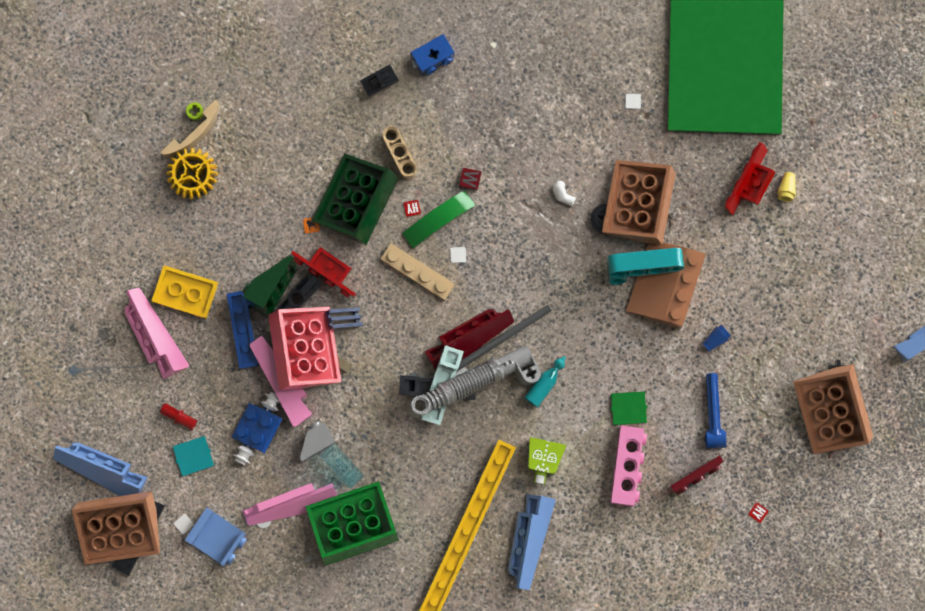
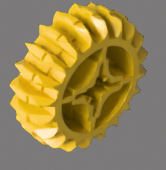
M194 148L190 149V153L183 149L184 155L181 156L177 152L178 159L171 158L174 165H167L172 170L166 172L167 176H172L167 179V182L173 183L170 188L172 190L176 189L175 193L177 195L182 193L183 198H186L188 194L190 199H194V194L201 198V192L205 195L208 194L206 188L213 190V186L210 183H217V180L212 178L218 176V172L213 171L217 168V165L212 164L214 162L213 158L207 159L209 156L207 152L202 155L201 149L196 154ZM198 160L202 163H198L197 165H190L187 161ZM183 165L185 171L181 178L177 180L178 169ZM187 167L195 172L197 180L189 174ZM207 167V177L202 183L200 174ZM194 182L197 185V187L188 188L183 186L182 184Z

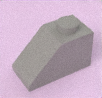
M318 421L309 426L310 430L306 433L300 455L303 463L336 444L324 422L320 424Z

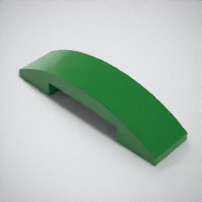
M464 190L426 214L402 234L414 249L451 221L475 207V204Z

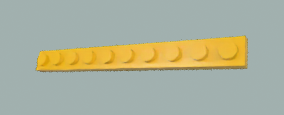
M498 440L419 611H441L516 447Z

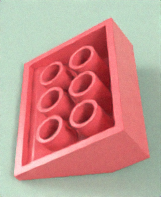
M330 307L278 309L268 315L279 390L302 389L341 382L334 331L329 330L325 312L330 310Z

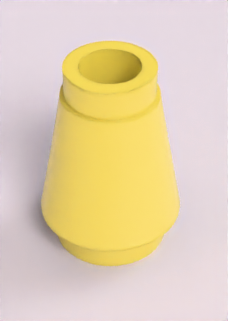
M784 173L777 191L779 200L791 202L796 197L794 173Z

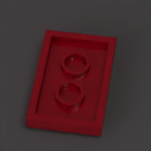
M720 455L668 487L669 493L671 495L676 493L678 496L689 489L687 485L691 482L695 485L705 479L704 474L707 472L711 475L721 469L720 464L724 460Z

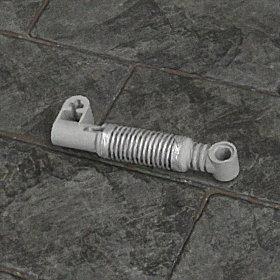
M525 345L498 359H489L485 363L483 362L479 366L473 367V369L470 368V370L464 371V373L458 374V376L455 375L452 379L449 378V380L443 381L434 390L416 396L409 403L408 411L411 416L421 418L432 412V410H436L444 405H453L472 394L478 393V391L484 390V388L499 383L503 380L504 376L515 372L522 385L532 386L539 380L541 372L531 351ZM530 365V368L528 370H521V368ZM531 373L532 377H527L526 374ZM415 403H421L424 407L423 411H418L415 408Z

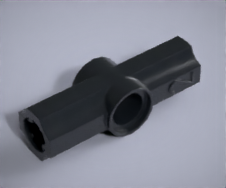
M309 273L296 289L289 293L287 299L278 309L303 308L323 283L313 274ZM301 295V303L293 304V297Z

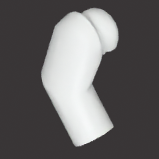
M557 181L553 185L555 198L559 202L573 206L576 198L566 194L564 182Z

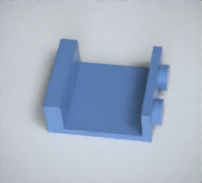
M206 508L185 541L221 565L226 566L227 564L231 565L236 557L234 553L237 548L241 549L246 543L247 539L245 536L247 534Z

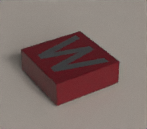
M463 168L459 187L478 191L482 171Z

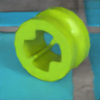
M193 102L187 106L186 113L189 119L198 121L203 117L202 112L204 110L199 103ZM194 107H197V110L200 109L197 116H193L192 113L190 114Z

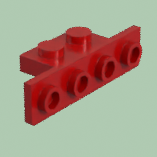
M761 142L753 149L752 156L749 162L745 164L740 179L736 181L731 196L726 199L725 209L730 215H734L742 199L759 205L775 175L773 169L760 165L768 151Z
M319 247L310 262L295 251L290 253L294 257L295 263L300 266L306 265L309 267L308 271L316 277L321 275L325 278L324 282L332 288L337 286L341 289L340 293L347 298L351 296L355 299L356 293L342 284L352 270L351 267Z

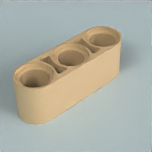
M393 126L385 128L383 131V141L401 177L405 180H412L417 174V167L400 132ZM389 133H394L397 136L392 141L386 138ZM399 149L405 152L402 157H397L394 153ZM411 166L414 170L411 174H406L403 172L404 167Z

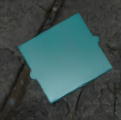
M205 436L172 446L177 459L175 462L179 465L182 477L215 466L211 456L212 450L209 449Z

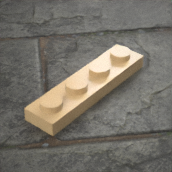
M393 244L389 245L381 257V261L444 301L455 286L453 282Z

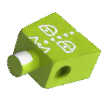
M530 437L528 470L536 471L534 483L545 485L547 474L555 475L566 448L565 444Z

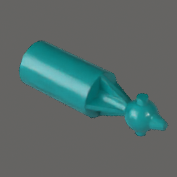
M565 356L556 359L554 367L543 372L539 380L534 383L524 397L525 400L536 408L540 406L556 384L558 370H562L565 367Z

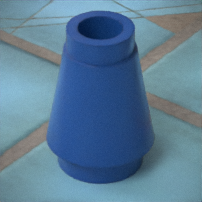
M721 324L719 327L716 326L702 344L710 352L712 349L729 341L728 338L731 335Z

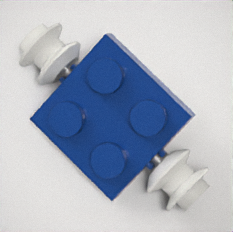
M270 392V394L265 393L267 399L266 401H261L263 407H265L263 409L251 403L248 404L232 435V438L244 443V446L237 447L239 453L233 454L236 457L235 461L244 466L246 463L251 464L248 460L250 456H255L250 449L254 448L265 454L283 420L271 413V411H278L276 405L280 403L278 397L273 392Z

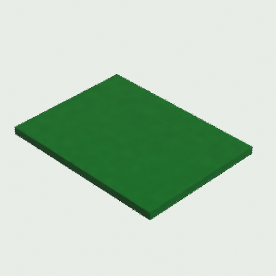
M670 0L668 131L761 135L782 134L784 0Z

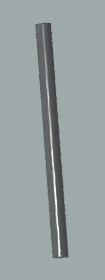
M546 305L462 359L456 372L551 312L552 310L549 305Z

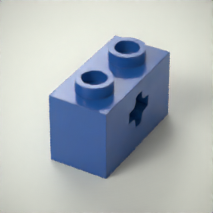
M442 34L413 50L411 58L423 76L434 73L437 70L436 68L442 64L446 66L453 62L455 52L445 35ZM430 54L437 55V59L430 58Z

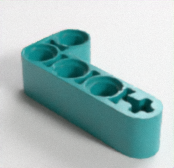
M680 248L618 253L607 257L609 283L612 285L625 283L627 277L672 273L684 269L683 254Z

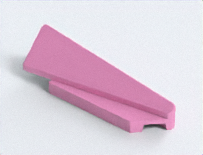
M141 289L128 290L126 294L129 297V305L125 307V315L149 364L157 361L163 379L188 368V362Z
M312 483L258 503L252 508L244 510L243 514L249 526L307 513L305 506L337 496L333 483L314 490Z

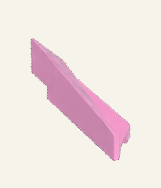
M261 335L250 344V347L289 420L296 427L313 416L302 401L307 397V394L303 389L279 390L274 351Z

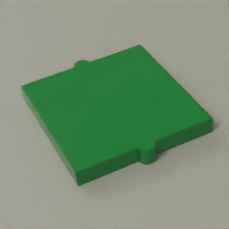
M645 391L611 393L612 408L610 411H612L613 425L647 423L646 409L648 406L645 402Z

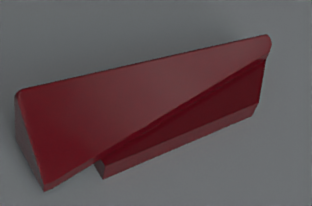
M488 309L439 336L442 344L424 352L436 371L445 346L464 351L462 360L513 324L514 319L509 309L502 313H497L495 309Z

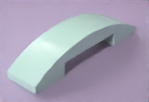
M448 346L444 347L429 392L434 390L443 381L455 377L464 351ZM445 405L424 415L422 420L440 425L445 412Z

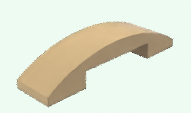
M217 100L202 112L206 120L181 144L174 139L161 151L165 159L177 156V152L180 154L184 153L183 149L189 150L203 139L213 126L219 113L220 105Z

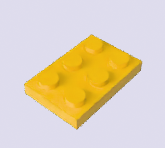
M163 265L152 302L207 319L219 283Z

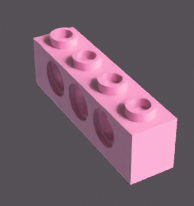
M620 426L610 504L634 507L635 503L639 502L640 491L636 490L637 483L641 484L642 472H639L640 464L643 465L644 453H641L642 445H646L647 434H644V429ZM629 442L634 443L637 447L633 453L626 449V445ZM627 461L632 462L634 465V470L631 472L624 469V463ZM623 481L631 483L632 488L630 491L622 489L621 484Z

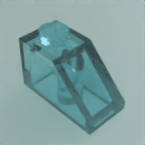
M335 443L320 455L350 489L364 477L362 472Z

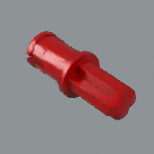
M164 403L160 409V413L174 420L175 424L179 423L193 431L198 422L197 419L183 413V410L179 411L167 403Z

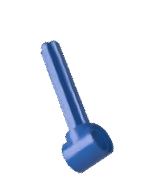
M708 373L706 375L709 430L705 431L706 449L726 448V431L721 429L718 375L717 373Z

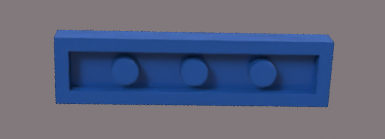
M242 291L227 293V300L239 369L257 367L259 363L250 347V344L255 340L249 306L243 298L244 293Z

